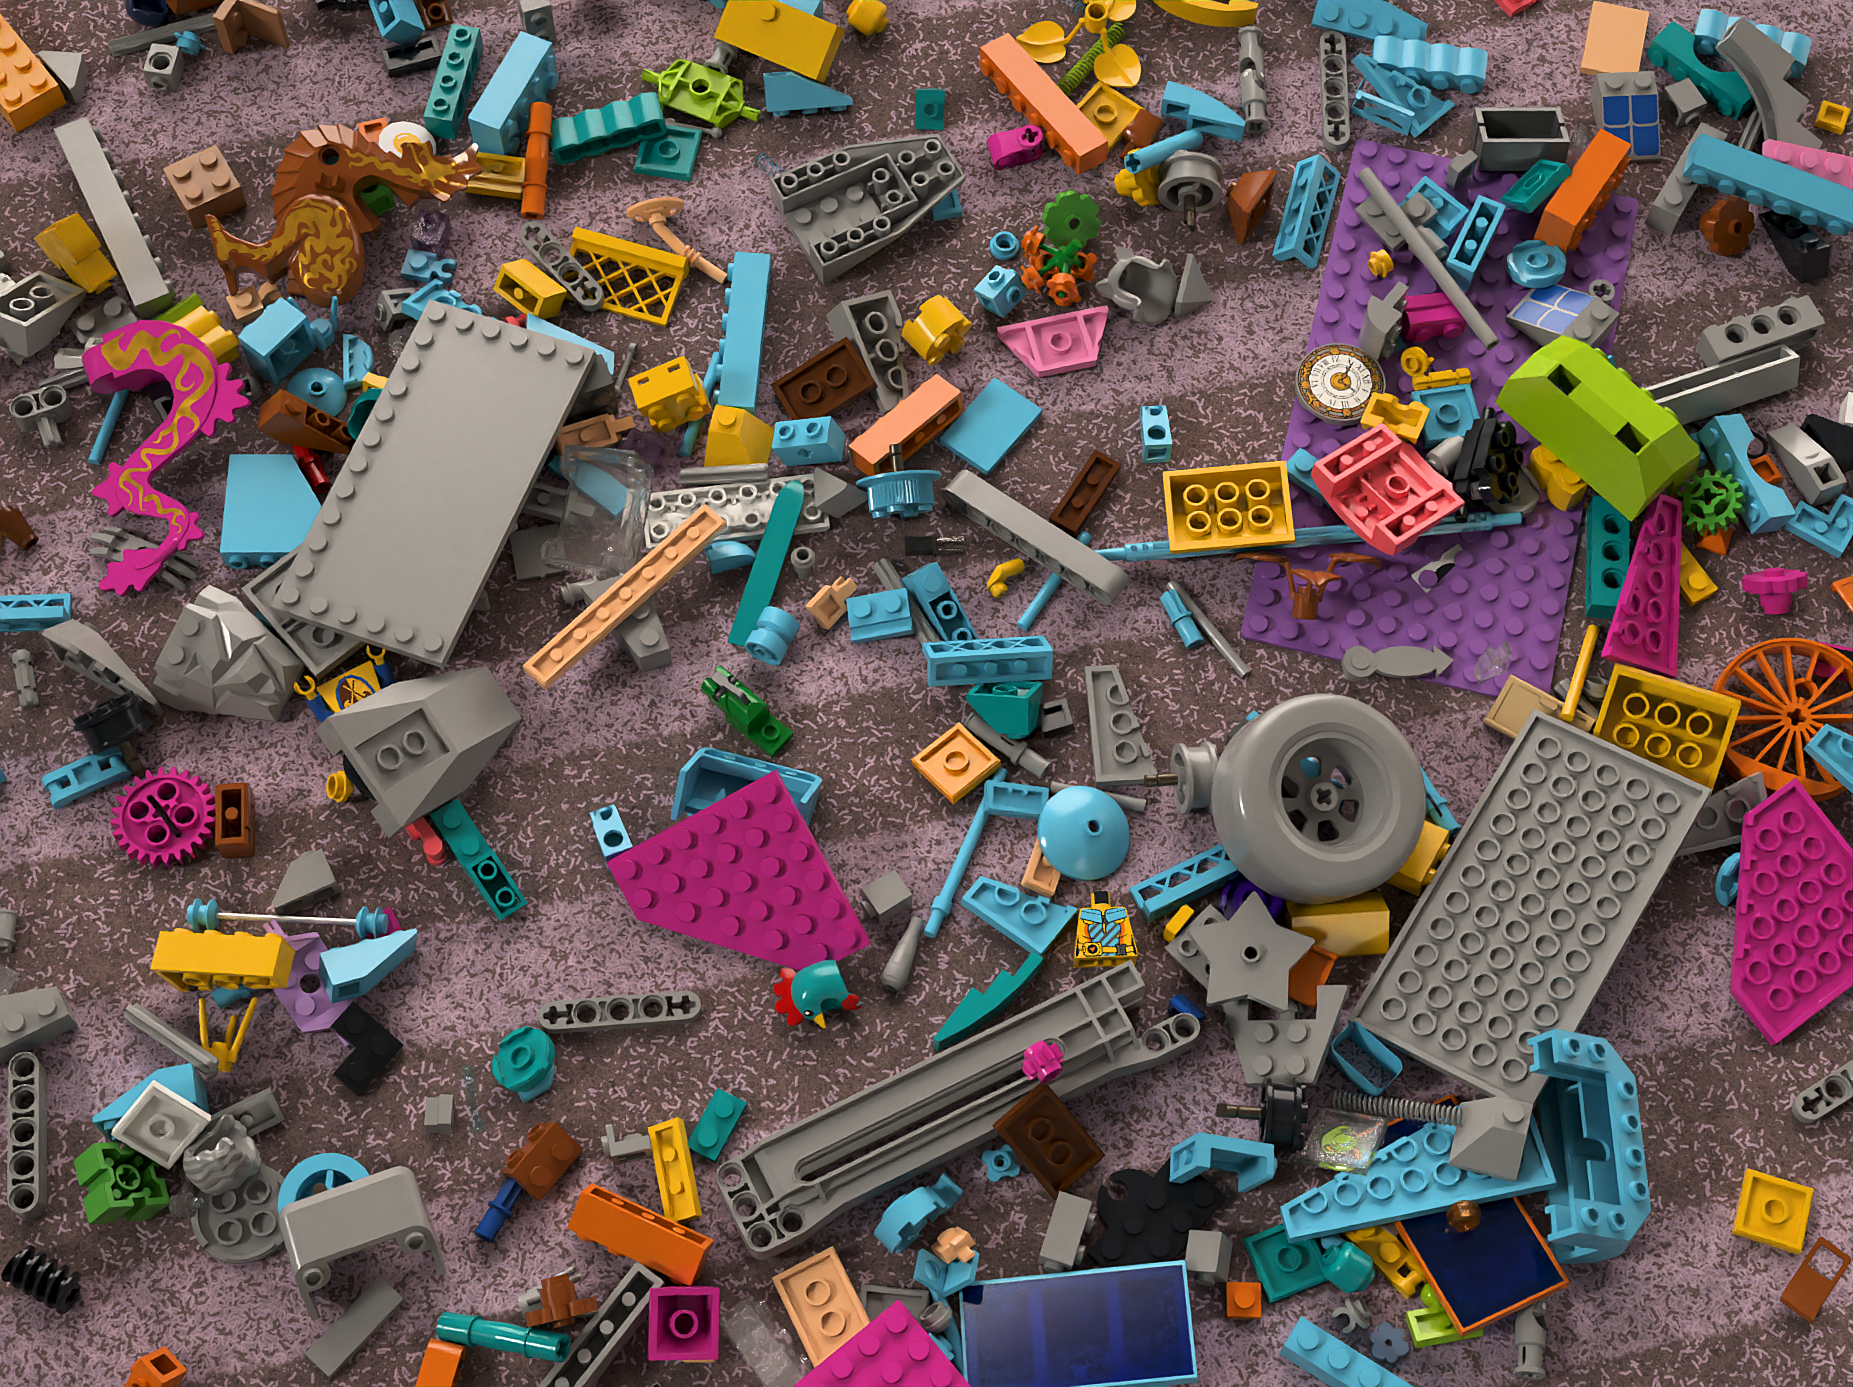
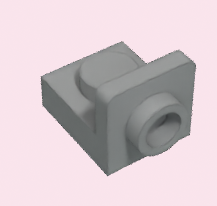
M413 287L380 292L377 302L373 307V314L384 332L391 330L394 321L414 319L402 313V302L416 293Z
M612 1124L605 1125L607 1136L601 1137L605 1157L611 1156L614 1166L653 1157L649 1135L630 1134L623 1137L622 1141L616 1142Z

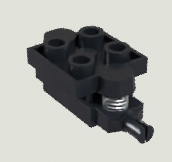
M1492 407L1483 408L1481 418L1473 420L1471 430H1466L1453 479L1457 484L1455 493L1465 501L1464 506L1457 510L1454 517L1456 522L1459 523L1467 522L1469 511L1480 509L1482 499L1486 503L1498 501L1500 504L1511 503L1514 491L1517 488V479L1520 467L1524 461V453L1516 444L1517 433L1514 425L1510 421H1498L1497 418H1494L1496 411Z

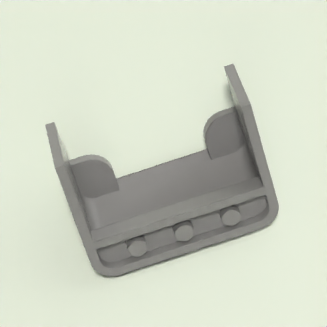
M393 1167L286 1205L279 1214L280 1229L294 1277L312 1321L319 1319L314 1290L324 1287L329 1282L331 1270L328 1262L396 1238L399 1248L407 1254H419L431 1250L439 1274L447 1273L440 1242L413 1171L407 1167Z

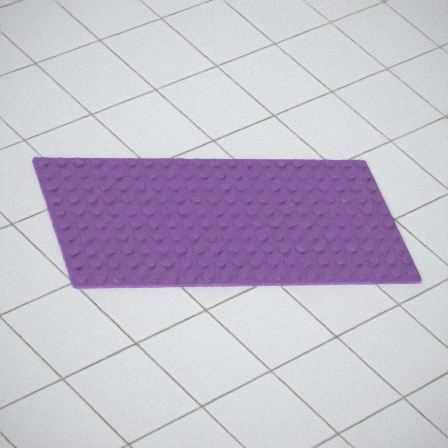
M1363 139L1356 140L1305 356L1313 349L1330 343H1345L1359 347L1358 337L1371 296L1374 295L1383 301L1399 281L1409 287L1406 297L1444 292L1424 264L1408 249L1409 245L1407 243L1393 253L1356 214L1355 208L1371 196V193L1358 177V174L1364 168H1371L1397 204H1401L1406 198L1405 196L1424 176H1427L1469 209V213L1478 195L1503 204L1500 201L1501 197L1524 174L1510 171H1478L1476 165L1473 174L1453 190L1445 183L1449 171L1447 167L1452 161L1451 158ZM1562 183L1532 213L1505 208L1499 228L1468 292L1463 291L1499 339L1496 347L1487 350L1468 324L1464 333L1456 337L1434 336L1424 342H1417L1415 339L1405 340L1401 330L1399 337L1407 347L1391 354L1388 359L1383 357L1379 362L1386 381L1385 393L1396 396L1402 405H1409L1411 403L1410 396L1414 391L1412 387L1413 376L1408 375L1401 365V355L1407 348L1420 346L1428 358H1434V361L1424 373L1425 376H1428V373L1445 370L1455 372L1459 368H1468L1471 372L1470 385L1480 418L1484 407H1492L1496 411L1494 418H1497L1498 421H1510L1514 425L1517 433L1516 444L1524 453L1522 467H1526L1532 450L1540 446L1541 443L1494 402L1507 379L1543 346L1505 320L1506 316L1532 289L1522 286L1511 279L1507 274L1506 261L1513 247L1519 243L1534 239L1543 211ZM1609 193L1611 195L1609 201L1602 211L1598 209L1595 213L1597 217L1588 231L1584 229L1581 234L1583 237L1576 250L1572 251L1569 249L1565 255L1567 262L1566 271L1563 278L1556 284L1587 293L1589 285L1597 279L1607 280L1615 288V295L1609 306L1619 313L1639 202L1634 198ZM1467 218L1444 240L1449 246L1448 255H1450ZM1383 249L1389 254L1394 269L1387 274L1386 278L1380 275L1375 276L1370 271L1367 261L1370 260V253L1372 251L1378 252ZM1599 291L1596 296L1602 298L1605 293ZM1617 321L1612 333L1598 347L1607 356L1612 353ZM1295 397L1281 461H1286L1287 463L1300 447L1318 460H1321L1371 428L1364 430L1361 423L1349 426H1335L1324 423V420L1316 417L1307 409L1304 410L1297 397ZM1421 434L1415 445L1412 442H1406L1411 444L1425 461L1426 454L1435 448H1424ZM1454 471L1445 479L1452 483L1453 491L1455 492L1457 484L1453 480ZM1288 479L1294 529L1346 524L1332 507L1327 506ZM1539 487L1540 493L1537 504L1528 516L1522 518L1521 524L1493 526L1491 530L1418 536L1415 543L1394 556L1376 549L1366 541L1260 550L1290 557L1291 569H1307L1312 572L1327 571L1332 558H1329V554L1358 553L1378 558L1382 563L1379 570L1368 562L1347 561L1337 564L1332 573L1342 576V580L1328 582L1323 593L1322 602L1318 603L1317 620H1306L1292 617L1294 599H1289L1290 590L1285 568L1275 562L1257 560L1240 634L1244 639L1342 661L1346 650L1354 646H1363L1376 653L1382 649L1397 646L1419 647L1432 652V646L1434 645L1454 661L1437 679L1435 671L1415 679L1497 698L1510 674L1549 694L1586 491L1580 502L1564 512L1555 507L1548 499L1545 490ZM1481 505L1479 510L1469 511V513L1487 512ZM1457 510L1450 515H1456ZM1457 544L1463 549L1458 551L1454 557L1455 566L1438 583L1437 575L1432 570H1424L1420 573L1418 578L1419 584L1411 576L1430 562L1439 561L1445 552ZM1292 574L1296 592H1298V586H1307L1306 580ZM1420 585H1421L1423 588L1430 589V590L1426 593V592L1420 587Z

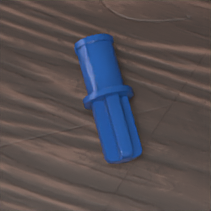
M512 1178L506 1179L494 1201L488 1202L489 1209L478 1227L474 1230L476 1236L488 1243L494 1242V1238L507 1217H512L511 1210L524 1190Z

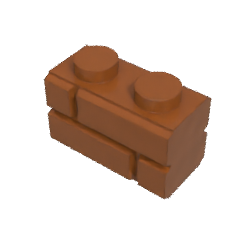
M249 783L216 785L215 846L222 858L231 859L255 856V795Z

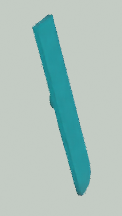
M793 480L787 483L780 490L774 502L727 641L728 643L745 647L744 644L751 631L758 630L756 622L764 608L770 605L804 502V488L799 481Z

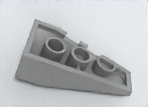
M886 290L841 301L826 315L835 339L838 342L847 336L878 386L869 392L882 414L890 412L901 400L909 396L907 371L903 369L902 358L905 349L900 337L902 318L891 290Z
M70 619L45 629L41 634L60 663L118 695L132 690L134 694H138L140 697L137 701L140 707L158 717H161L164 713L156 698L101 637L100 630L91 623L85 622L81 624L74 619Z

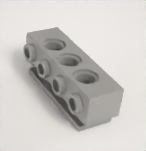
M1809 295L1797 299L1796 297H1791L1780 305L1771 308L1766 306L1746 317L1740 315L1723 325L1718 326L1714 324L1705 328L1695 348L1707 367L1780 343H1784L1795 352L1806 348L1807 345L1805 343L1818 338L1825 325V321Z

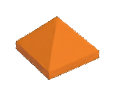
M1722 527L1717 528L1716 536H1713L1711 531L1707 529L1703 536L1699 534L1696 547L1726 556L1733 529L1729 528V531L1725 532Z

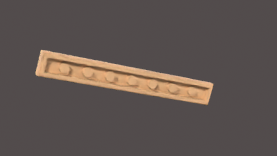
M706 504L701 506L523 665V670L546 691L727 528V523Z

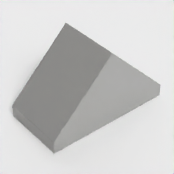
M43 50L37 53L42 65L58 83L59 87L76 105L81 103L89 71L83 53Z
M818 467L815 468L813 473L816 509L833 517L840 518L868 499L867 492Z

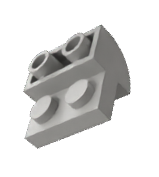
M1400 281L1383 301L1374 295L1371 296L1359 333V348L1372 355L1378 363L1383 357L1388 359L1397 346V343L1394 341L1402 330L1400 324L1404 318L1402 313L1409 302L1406 300L1409 287Z

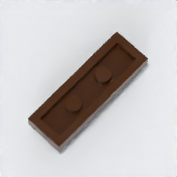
M1094 450L1049 517V522L1075 538L1120 471L1121 463Z

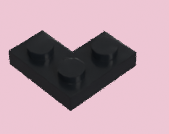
M353 1001L330 1026L335 1033L354 1048L353 1052L332 1075L356 1096H359L400 1050L403 1044Z

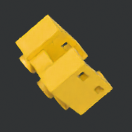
M684 355L628 378L638 410L644 417L648 416L651 427L656 433L670 432L681 424L699 420L705 414L712 412L703 381L697 373L693 374L691 365ZM680 366V369L672 372L669 371ZM649 379V382H646V383L641 384V385L639 384V383H641V382L646 381V380Z

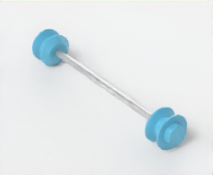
M199 898L195 899L193 905H189L187 909V922L192 925L194 931H199L202 925H206L207 930H214L219 924L220 919L270 922L269 920L273 918L276 919V922L356 926V931L361 939H365L368 933H373L375 939L380 938L388 930V915L383 914L381 907H378L375 913H369L368 908L363 906L356 919L220 913V908L214 899H211L207 905H203L202 900Z

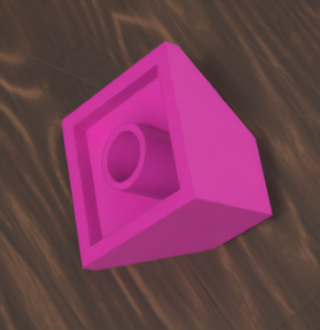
M713 1286L650 1288L649 1361L718 1360L720 1288Z

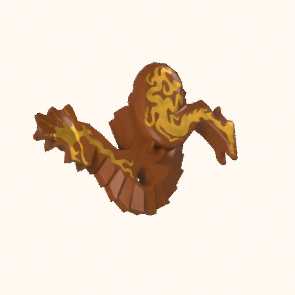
M337 123L336 126L318 124V129L299 131L300 137L283 150L285 156L275 171L277 178L270 195L274 201L273 217L277 221V228L268 241L255 244L242 240L226 232L215 216L207 214L205 218L219 266L224 271L231 297L235 296L239 290V274L242 272L253 273L271 285L287 274L289 280L287 292L293 299H295L296 294L304 295L315 306L331 308L332 297L337 296L338 306L347 304L356 296L364 281L366 258L362 235L370 233L374 241L378 240L376 232L382 226L379 219L359 196L360 193L371 185L385 186L410 210L421 199H438L443 203H447L456 192L467 190L470 178L483 172L482 167L476 162L479 147L474 143L463 153L453 158L451 154L441 157L435 156L430 140L424 143L404 142L400 145L403 150L402 157L400 158L391 151L386 153L374 141L369 143L357 129L352 131L340 123ZM330 157H339V160L335 164H326L327 160Z

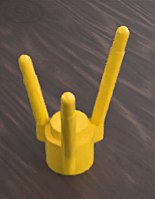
M253 997L251 999L233 1045L231 1042L237 1021L235 1014L230 1018L224 1043L212 1042L211 1048H209L206 1003L204 998H200L198 1002L201 1047L219 1059L218 1071L231 1072L232 1065L236 1063L238 1051L254 1014L258 998Z

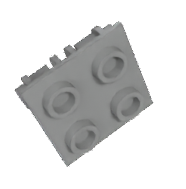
M1211 904L1164 948L1207 990L1210 966L1189 937L1188 932L1192 927L1228 921ZM1246 952L1244 954L1247 958H1249L1254 953Z

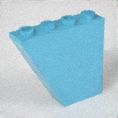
M230 454L220 554L226 566L234 569H245L247 566H261L268 569L304 542L322 506L291 454Z

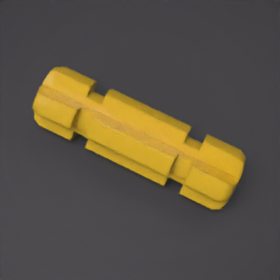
M1459 368L1455 372H1452V370L1428 373V376L1417 374L1412 377L1414 391L1471 383V372L1468 368Z

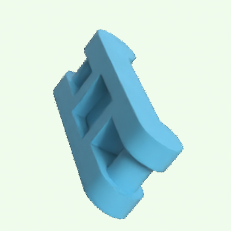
M118 746L86 756L46 774L41 780L44 788L51 793L49 799L53 808L59 809L70 804L72 800L110 783L119 782L130 777L132 771L128 764L123 762V755ZM106 763L111 765V768L102 771V765ZM70 780L71 786L63 789V783Z

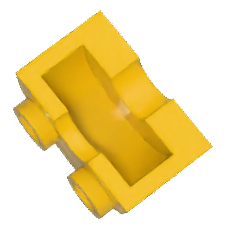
M1373 392L1360 423L1364 430L1372 429L1383 423L1402 442H1412L1415 445L1431 408H1427L1420 402L1402 405L1399 403V399L1392 394Z

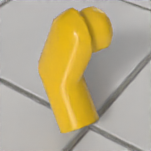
M1016 558L997 565L987 581L988 592H992L995 598L1004 596L1008 590L1004 582L1008 577L1024 572L1025 566L1020 558Z

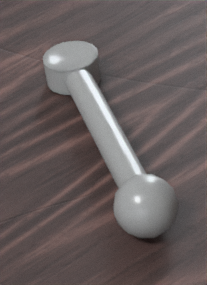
M673 118L665 120L666 125L702 130V133L712 135L715 139L722 136V130L718 127L709 129L676 123Z
M631 342L628 347V354L614 385L616 397L622 393L621 385L637 349L636 343Z

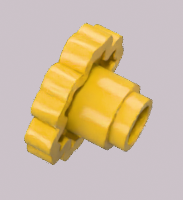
M1137 148V149L1131 150V151H1129V152L1127 153V155H1128L1129 153H1132V152H1134V151H1137V150H1139V149H1141V148ZM1160 164L1135 174L1130 173L1126 168L1122 169L1115 176L1114 180L1117 192L1123 197H1133L1134 201L1139 203L1141 207L1147 205L1151 207L1160 204L1158 199V188L1162 183L1159 180L1158 174Z

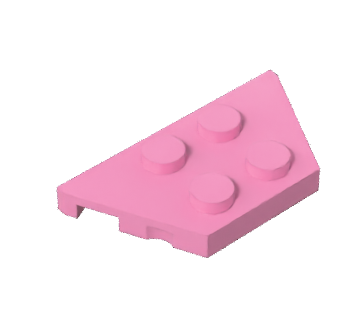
M1108 305L997 327V337L1038 378L1094 367L1097 363L1109 308Z

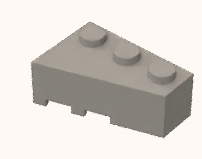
M625 574L581 587L586 606L589 607ZM650 596L610 632L642 673L672 664L670 647Z

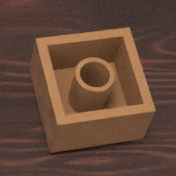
M216 144L162 168L171 191L194 230L207 224L205 218L207 214L219 219L247 206L242 188Z

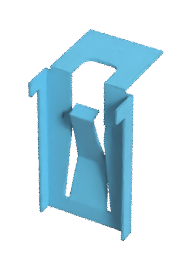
M1364 76L1354 96L1356 99L1350 112L1408 136L1415 112L1363 92L1366 80ZM1358 100H1363L1381 108L1366 107L1365 103L1364 110L1355 107V104ZM1378 116L1388 117V118H1390L1392 121H1394L1395 123H1397L1398 125H1400L1401 127H1399V126H1397V125H1395V124H1393V123H1391V122H1388V121H1386V120H1384V119H1382V118H1380V117H1378Z

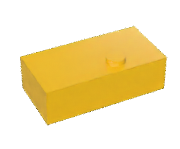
M728 0L714 38L824 83L845 30L777 0Z

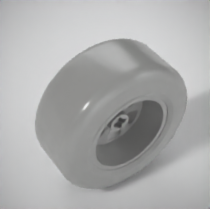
M1317 693L1302 695L1284 701L1253 718L1239 729L1225 747L1216 766L1212 782L1211 807L1214 825L1223 849L1235 867L1250 882L1268 894L1286 901L1307 905H1320L1344 900L1376 888L1391 878L1405 864L1414 851L1423 829L1426 814V790L1420 764L1412 747L1401 731L1386 716L1359 700L1343 695ZM1311 757L1318 759L1319 774L1317 777L1308 778L1300 767L1301 759ZM1335 767L1344 776L1349 786L1338 789L1332 783L1331 775ZM1283 776L1288 777L1297 784L1298 791L1295 798H1283L1281 796ZM1342 800L1354 802L1353 822H1349L1339 814L1338 810ZM1299 810L1304 815L1306 823L1301 832L1292 824L1287 813ZM1329 821L1337 833L1335 840L1321 842L1318 839L1319 822Z

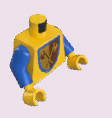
M367 645V654L375 660L374 665L370 660L316 687L318 693L314 692L315 682L309 676H304L310 684L307 691H302L297 683H294V689L298 694L307 697L306 703L316 718L322 723L327 717L396 683L389 661L383 657L386 649L382 648V652L379 655H373L370 652L369 645Z

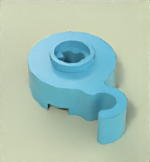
M944 1172L933 1187L927 1186L924 1188L921 1186L908 1195L904 1194L895 1200L883 1213V1219L876 1227L874 1235L892 1254L895 1252L900 1253L920 1236L919 1232L927 1224V1219L933 1223L939 1215L947 1212L962 1197L964 1191Z

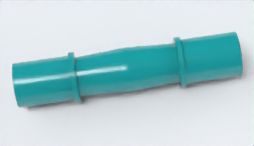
M448 1311L442 1313L437 1322L436 1331L439 1339L467 1344L473 1348L479 1345L498 1351L520 1353L529 1359L538 1358L559 1363L566 1360L570 1351V1338L567 1334L542 1330L536 1326L525 1328L504 1322L484 1320L483 1317L478 1315L469 1316Z

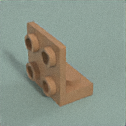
M224 0L213 15L223 50L234 55L239 46H244L248 34L286 49L290 46L281 12L272 5H264L254 0Z

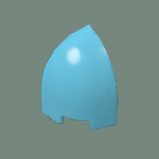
M735 540L716 542L704 548L712 574L754 564L756 558L753 550L746 544Z

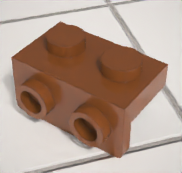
M540 1122L535 1125L527 1135L529 1140L521 1149H515L505 1160L507 1166L501 1172L506 1178L515 1180L535 1201H541L583 1151V1148L556 1122H544L543 1124Z

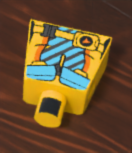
M1097 891L1092 893L1091 908L1079 910L1073 968L1115 967L1129 960L1135 966L1138 954L1126 908L1111 907L1109 892Z

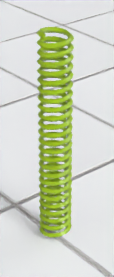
M1115 22L1106 31V36H1109V38L1107 37V42L1110 50L1125 36L1124 30L1117 26V24L1122 26V23ZM1101 38L1073 66L1068 74L1057 83V86L1066 92L1067 97L1090 74V71H1093L1094 61L1092 59L1095 60L1099 54H1102L1101 51L1105 53L1102 48Z

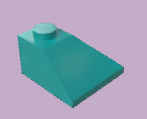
M1013 681L976 684L966 694V701L997 733L1007 734L1008 738L1021 739L1029 735L1036 727L1043 692V682Z

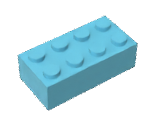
M520 31L468 117L473 144L476 143L478 145V152L506 156L516 154L520 146V138L528 130L529 105L533 102L545 103L548 91L555 89L559 80L552 42Z

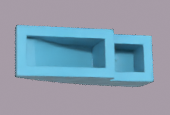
M1167 81L1160 115L1187 120L1186 130L1197 129L1202 134L1242 142L1246 122L1233 110L1201 91L1186 85Z

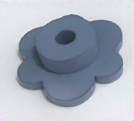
M1388 1322L1381 1323L1377 1328V1332H1372L1369 1336V1341L1373 1344L1371 1347L1372 1356L1378 1360L1385 1358L1387 1362L1394 1363L1397 1361L1398 1356L1406 1355L1409 1345L1403 1339L1405 1336L1404 1331L1401 1328L1394 1329ZM1385 1341H1389L1391 1346H1387Z

